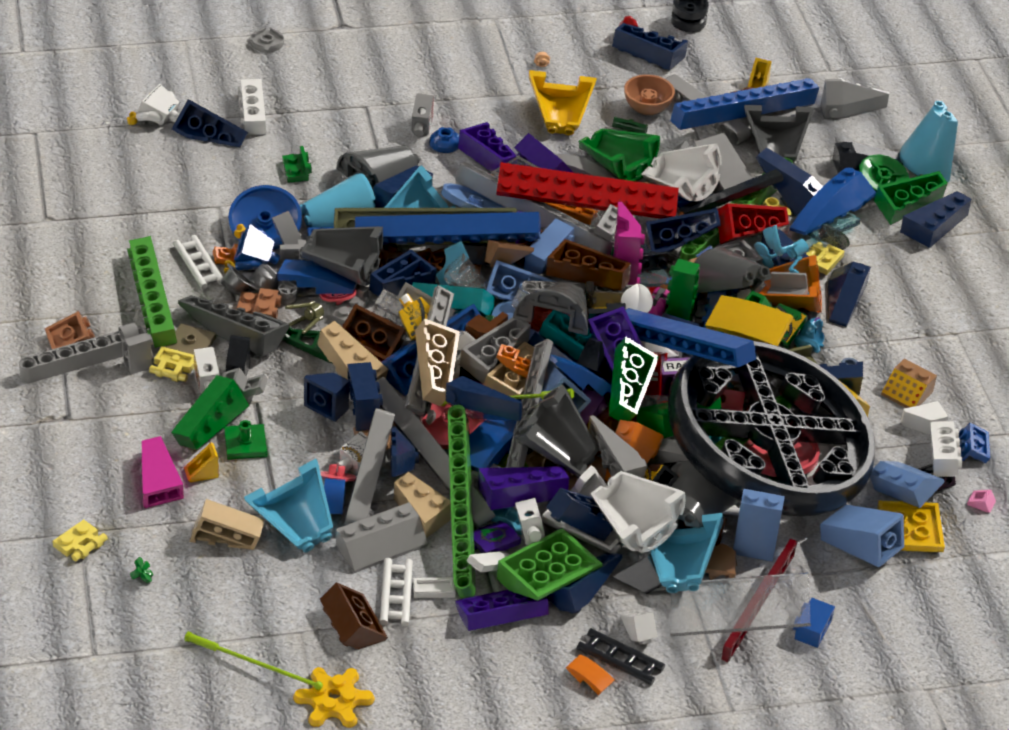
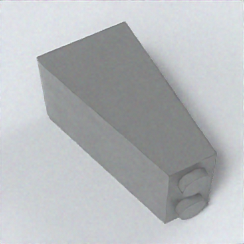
M725 133L694 142L692 147L718 144L722 165H719L718 174L721 175L713 193L753 178Z

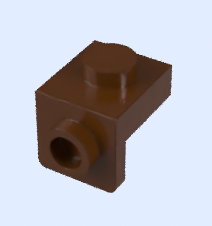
M383 245L382 249H379L380 268L386 265L388 259H396L403 254L397 249L396 245Z

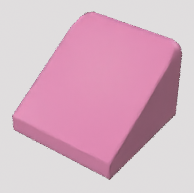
M975 490L967 504L973 508L990 513L996 499L992 490Z

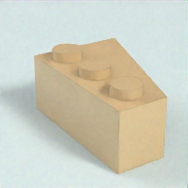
M407 472L394 481V500L399 506L406 503L412 505L420 517L426 538L451 520V501L413 474Z
M206 499L194 524L189 542L196 543V540L209 541V545H215L218 542L226 543L228 547L254 550L260 538L265 519Z

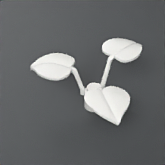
M635 284L623 293L621 303L626 304L625 309L630 308L648 313L652 308L653 298L650 291L644 285ZM645 343V349L652 352L668 353L667 358L679 356V351Z

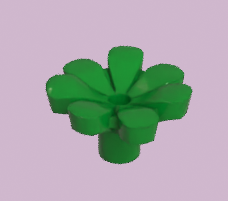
M138 557L134 561L136 569L130 572L131 578L135 580L141 577L146 583L152 582L151 576H154V574L148 569L150 567L149 562L145 561L143 563V559Z

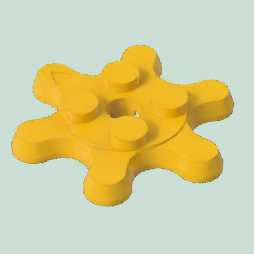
M317 667L311 673V680L314 682L320 681L323 684L322 689L316 690L314 686L310 689L301 688L296 690L293 695L295 703L308 704L313 707L314 711L308 718V723L313 727L322 726L326 719L334 717L338 718L344 727L352 728L356 726L358 721L353 713L354 708L359 705L370 706L375 701L371 691L359 690L354 687L355 683L359 680V673L354 668L347 669L343 675L337 674L331 677L327 675L323 668ZM330 693L338 695L339 697L334 699L329 696Z

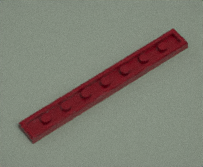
M790 539L723 645L721 660L726 662L731 660L794 558L797 541Z

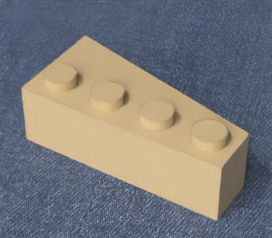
M425 318L415 330L422 399L441 406L446 400V383L453 380L460 332Z
M336 321L321 329L317 344L329 362L334 364L338 375L347 379V364L371 362L372 369H376L377 380L382 377L386 379L389 369Z

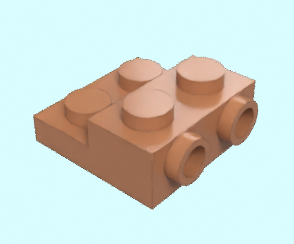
M260 288L259 293L242 291L237 308H244L246 313L253 314L256 311L277 319V306H281L282 296L279 295V290Z
M79 311L44 328L52 349L95 337L91 328L88 329L91 326L86 316L82 317Z

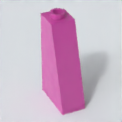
M158 436L142 440L144 508L184 499L182 480L162 437Z

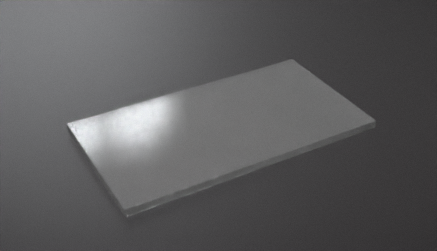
M809 572L703 580L697 591L688 590L671 593V637L811 626Z

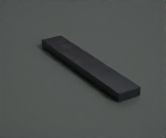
M775 169L709 195L703 200L694 201L679 207V210L684 214L711 210L779 183L784 178Z

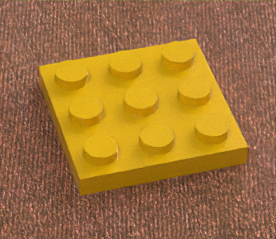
M878 500V510L904 515V548L900 551L944 552L945 544L938 503L925 502L921 508H918L903 501Z

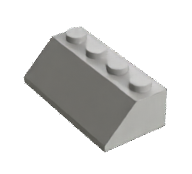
M410 503L336 529V547L354 573L381 564L385 558L394 559L428 546L420 517Z

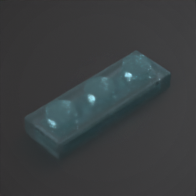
M848 211L846 216L842 218L838 216L830 224L823 223L821 228L807 235L817 242H821L860 225V218Z

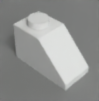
M937 401L903 409L900 423L902 426L930 434V422L948 421V415Z
M636 611L621 615V620L631 641L647 644L652 642V638L658 637L653 612Z

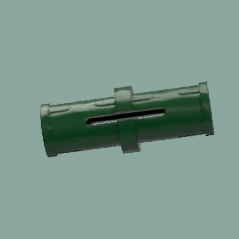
M616 116L613 119L612 127L623 129L627 132L647 133V124L637 123L633 119L626 120Z

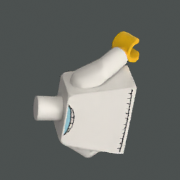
M159 84L141 102L137 114L134 111L129 113L127 122L129 125H135L138 121L148 120L163 125L170 119L175 123L179 116V113L176 112L179 101L175 98L172 91H167Z

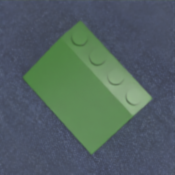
M561 528L540 539V541L534 542L499 560L497 580L509 591L540 600L602 567V563L568 532Z

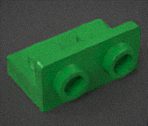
M300 146V154L282 155L288 183L309 181L312 167L311 163H308L309 155L308 152H305L304 146Z

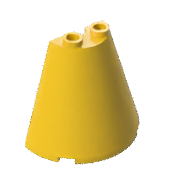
M529 70V81L547 131L551 134L573 135L581 123L597 78L580 76L577 86L546 83V72Z

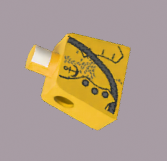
M407 293L399 299L404 307L399 311V317L412 342L416 339V328L424 318L427 319L430 305L422 297L413 301Z

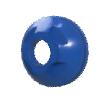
M441 127L431 134L430 146L433 150L440 153L455 152L458 150L459 134L452 128Z

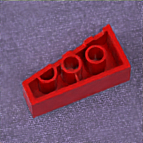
M727 203L718 208L721 224L718 227L720 244L732 242L740 238L744 239L761 235L764 229L777 225V229L789 225L787 207Z

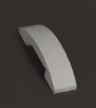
M557 154L575 173L615 179L606 169L588 159L569 154Z

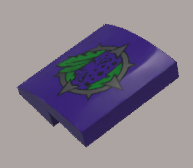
M502 521L474 530V550L479 549L481 553L505 551L521 544L520 536Z

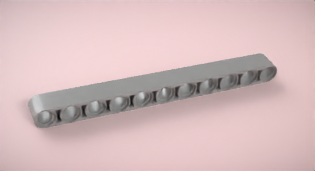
M460 162L455 178L457 182L506 208H516L517 211L539 212L541 227L545 229L556 218L574 227L573 236L575 238L573 242L608 255L611 254L614 246L612 238L608 241L599 237L594 232L595 229L544 202L496 195L498 178L474 165Z
M384 377L376 381H379L380 393L378 394H382L383 406L380 407L384 411L395 414L393 421L397 428L415 446V450L419 452L421 458L450 492L449 456L415 414L404 408L405 402ZM472 485L473 522L480 528L493 519L495 514Z

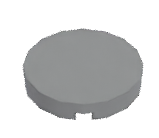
M266 28L256 30L251 35V46L260 52H275L284 45L283 34L275 29L266 30Z

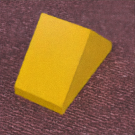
M755 57L747 87L759 88L767 86L772 61Z
M212 442L184 467L187 480L190 483L219 478L218 455Z

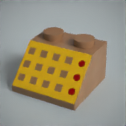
M904 358L894 368L881 395L905 408L919 406L933 393L937 375Z

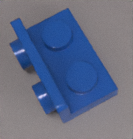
M969 423L959 431L962 461L964 462L969 456H972L976 460L987 463L990 460L989 432Z

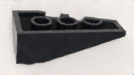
M855 142L835 143L832 160L837 173H840L845 168H853L859 171V166L863 159L877 154L894 158L904 165L898 152Z

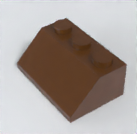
M357 304L353 306L342 326L372 355L382 360L397 352L407 336L406 328Z
M336 582L320 598L323 611L331 619V625L338 632L339 640L344 646L360 649L388 639L363 593Z

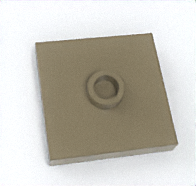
M180 324L175 332L177 343L166 345V348L194 355V349L211 347L216 339V333Z

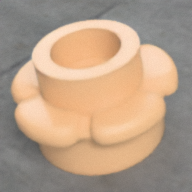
M539 52L535 55L534 63L536 66L545 67L550 63V56L546 52Z

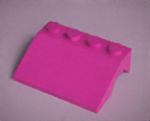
M618 202L613 257L631 263L630 280L627 285L640 284V277L637 276L641 274L642 263H639V259H643V248H640V246L644 245L645 234H641V225L622 202Z

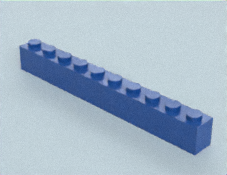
M805 78L683 101L674 104L670 121L679 130L745 118V105H762V114L796 108V106L815 104L820 87L812 79Z
M539 212L355 217V227H383V245H388L389 243L405 245L407 242L442 244L445 241H451L452 243L460 241L479 243L485 240H506L508 242L525 240L532 242L540 239L541 218Z
M630 308L625 309L640 341L735 367H740L756 360L753 340Z

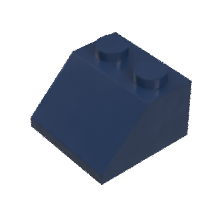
M336 373L313 374L304 377L305 407L334 422L349 410V380Z

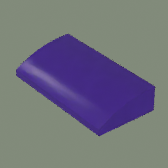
M624 306L588 319V329L592 337L603 342L607 369L612 377L615 348L627 337L643 347Z
M509 590L455 600L459 615L468 631L549 615L548 599L546 596L540 600H535Z

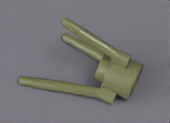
M315 301L285 306V309L307 307L304 311V316L288 323L289 327L305 319L312 320L302 331L305 334L318 321L322 320L324 309L321 304L315 303Z

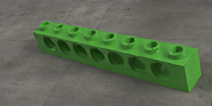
M151 236L129 240L130 248H127L129 259H131L130 264L134 281L136 282L140 305H144L141 306L143 317H146L144 318L146 329H149L147 334L151 335L155 348L177 343L175 329Z

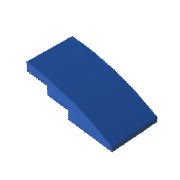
M285 259L277 273L278 281H296L297 287H315L316 294H353L357 283L306 260Z
M550 354L549 359L582 389L589 385L601 396L606 392L611 394L612 385L599 375L571 360Z
M486 419L470 434L471 470L479 472V468H491L494 463L498 465L506 453L509 454L513 431L517 421Z

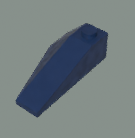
M853 261L833 270L828 280L829 322L845 327L848 326L868 284L870 266Z
M464 376L446 383V402L450 406H463L467 416L472 419L521 420L522 402Z
M392 426L390 467L392 477H396L415 469V464H419V452H415V446L395 426Z
M605 553L596 557L602 563V567L546 597L560 611H567L571 614L580 612L581 608L589 604L622 560V554Z

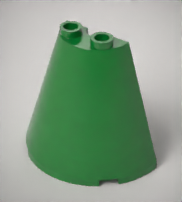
M600 129L594 132L591 139L585 137L578 142L581 150L585 151L618 179L637 182L643 178L642 173L648 166L653 167L651 163L654 157L657 158L660 136Z

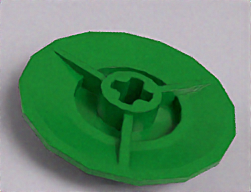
M880 154L870 155L863 159L859 166V172H862L875 192H877L878 186L909 179L906 168L898 160Z

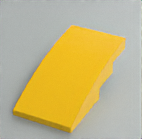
M721 295L705 326L707 329L778 346L793 316L763 304Z

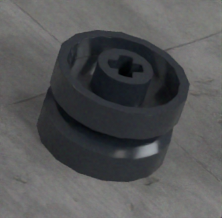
M673 0L671 23L675 28L685 32H696L706 26L709 8L708 0Z

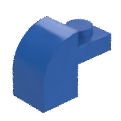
M325 478L324 490L330 514H343L344 498L346 494V480Z

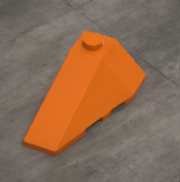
M620 420L615 432L639 453L641 458L646 461V464L657 455L664 437L662 434L638 422ZM607 468L604 482L608 485V479L611 475Z

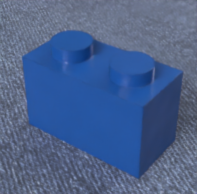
M811 598L808 605L804 604L800 614L802 617L800 619L797 618L794 623L793 630L796 631L794 639L818 648L832 622L835 606Z

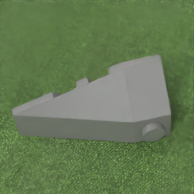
M594 415L590 416L588 430L599 451H601L603 468H608L611 477L623 471L644 478L645 471L647 470L646 461L641 458L634 448Z

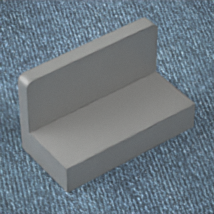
M771 272V288L767 294L808 295L806 273Z

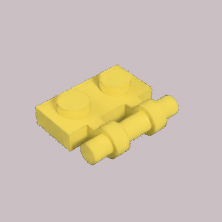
M817 242L810 247V251L806 254L808 256L816 255L819 272L828 275L844 257L845 251L830 244L825 248L822 242Z
M162 346L154 358V364L158 366L151 365L149 373H153L156 377L160 378L163 376L171 378L175 382H186L188 375L182 372L191 373L194 368V355Z
M83 519L54 539L53 547L66 557L71 555L73 561L76 562L79 559L86 558L93 549L103 546V542L108 540V537L105 533L98 536V529Z

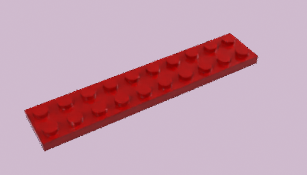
M501 162L496 195L606 211L610 204L618 208V202H622L632 215L663 219L676 216L679 188Z

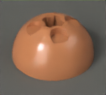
M638 75L625 83L624 94L633 110L643 115H655L669 107L673 101L675 89L668 80L662 77Z

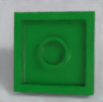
M243 420L238 426H224L227 460L267 457L264 424L251 425L250 421Z

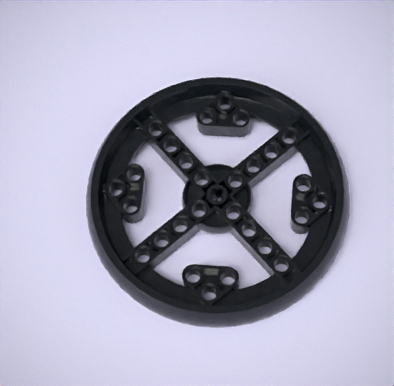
M753 341L756 360L743 366L735 367L692 355L679 368L673 378L668 395V417L674 438L694 468L726 494L739 501L742 500L744 489L785 496L781 515L802 517L815 516L837 510L854 499L866 486L873 470L876 450L871 424L862 406L852 393L837 378L818 364L782 347ZM730 371H737L750 405L747 411L697 408V402L703 407L712 406L727 388L732 378ZM766 374L783 380L778 389L779 394L804 412L813 415L817 413L820 406H823L832 417L794 415L788 408L776 402ZM709 436L750 439L755 445L768 452L779 483L760 476L765 467V462L745 446L735 440L728 439L720 450L711 441ZM797 442L846 445V450L839 446L833 447L820 462L812 476L816 484L809 486L794 445Z

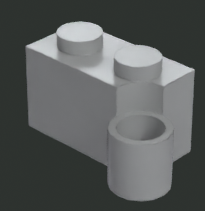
M135 323L120 326L118 331L122 340L123 364L130 375L148 370L154 359L151 350L153 345L151 335H147V333L139 334Z

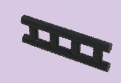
M592 628L587 633V636L591 637L590 641L587 644L580 641L577 645L578 650L650 685L655 681V677L651 676L652 672L655 669L662 672L665 668L664 663ZM599 642L610 646L606 653L595 649ZM617 651L628 655L624 662L613 657ZM636 660L647 664L643 671L632 667Z

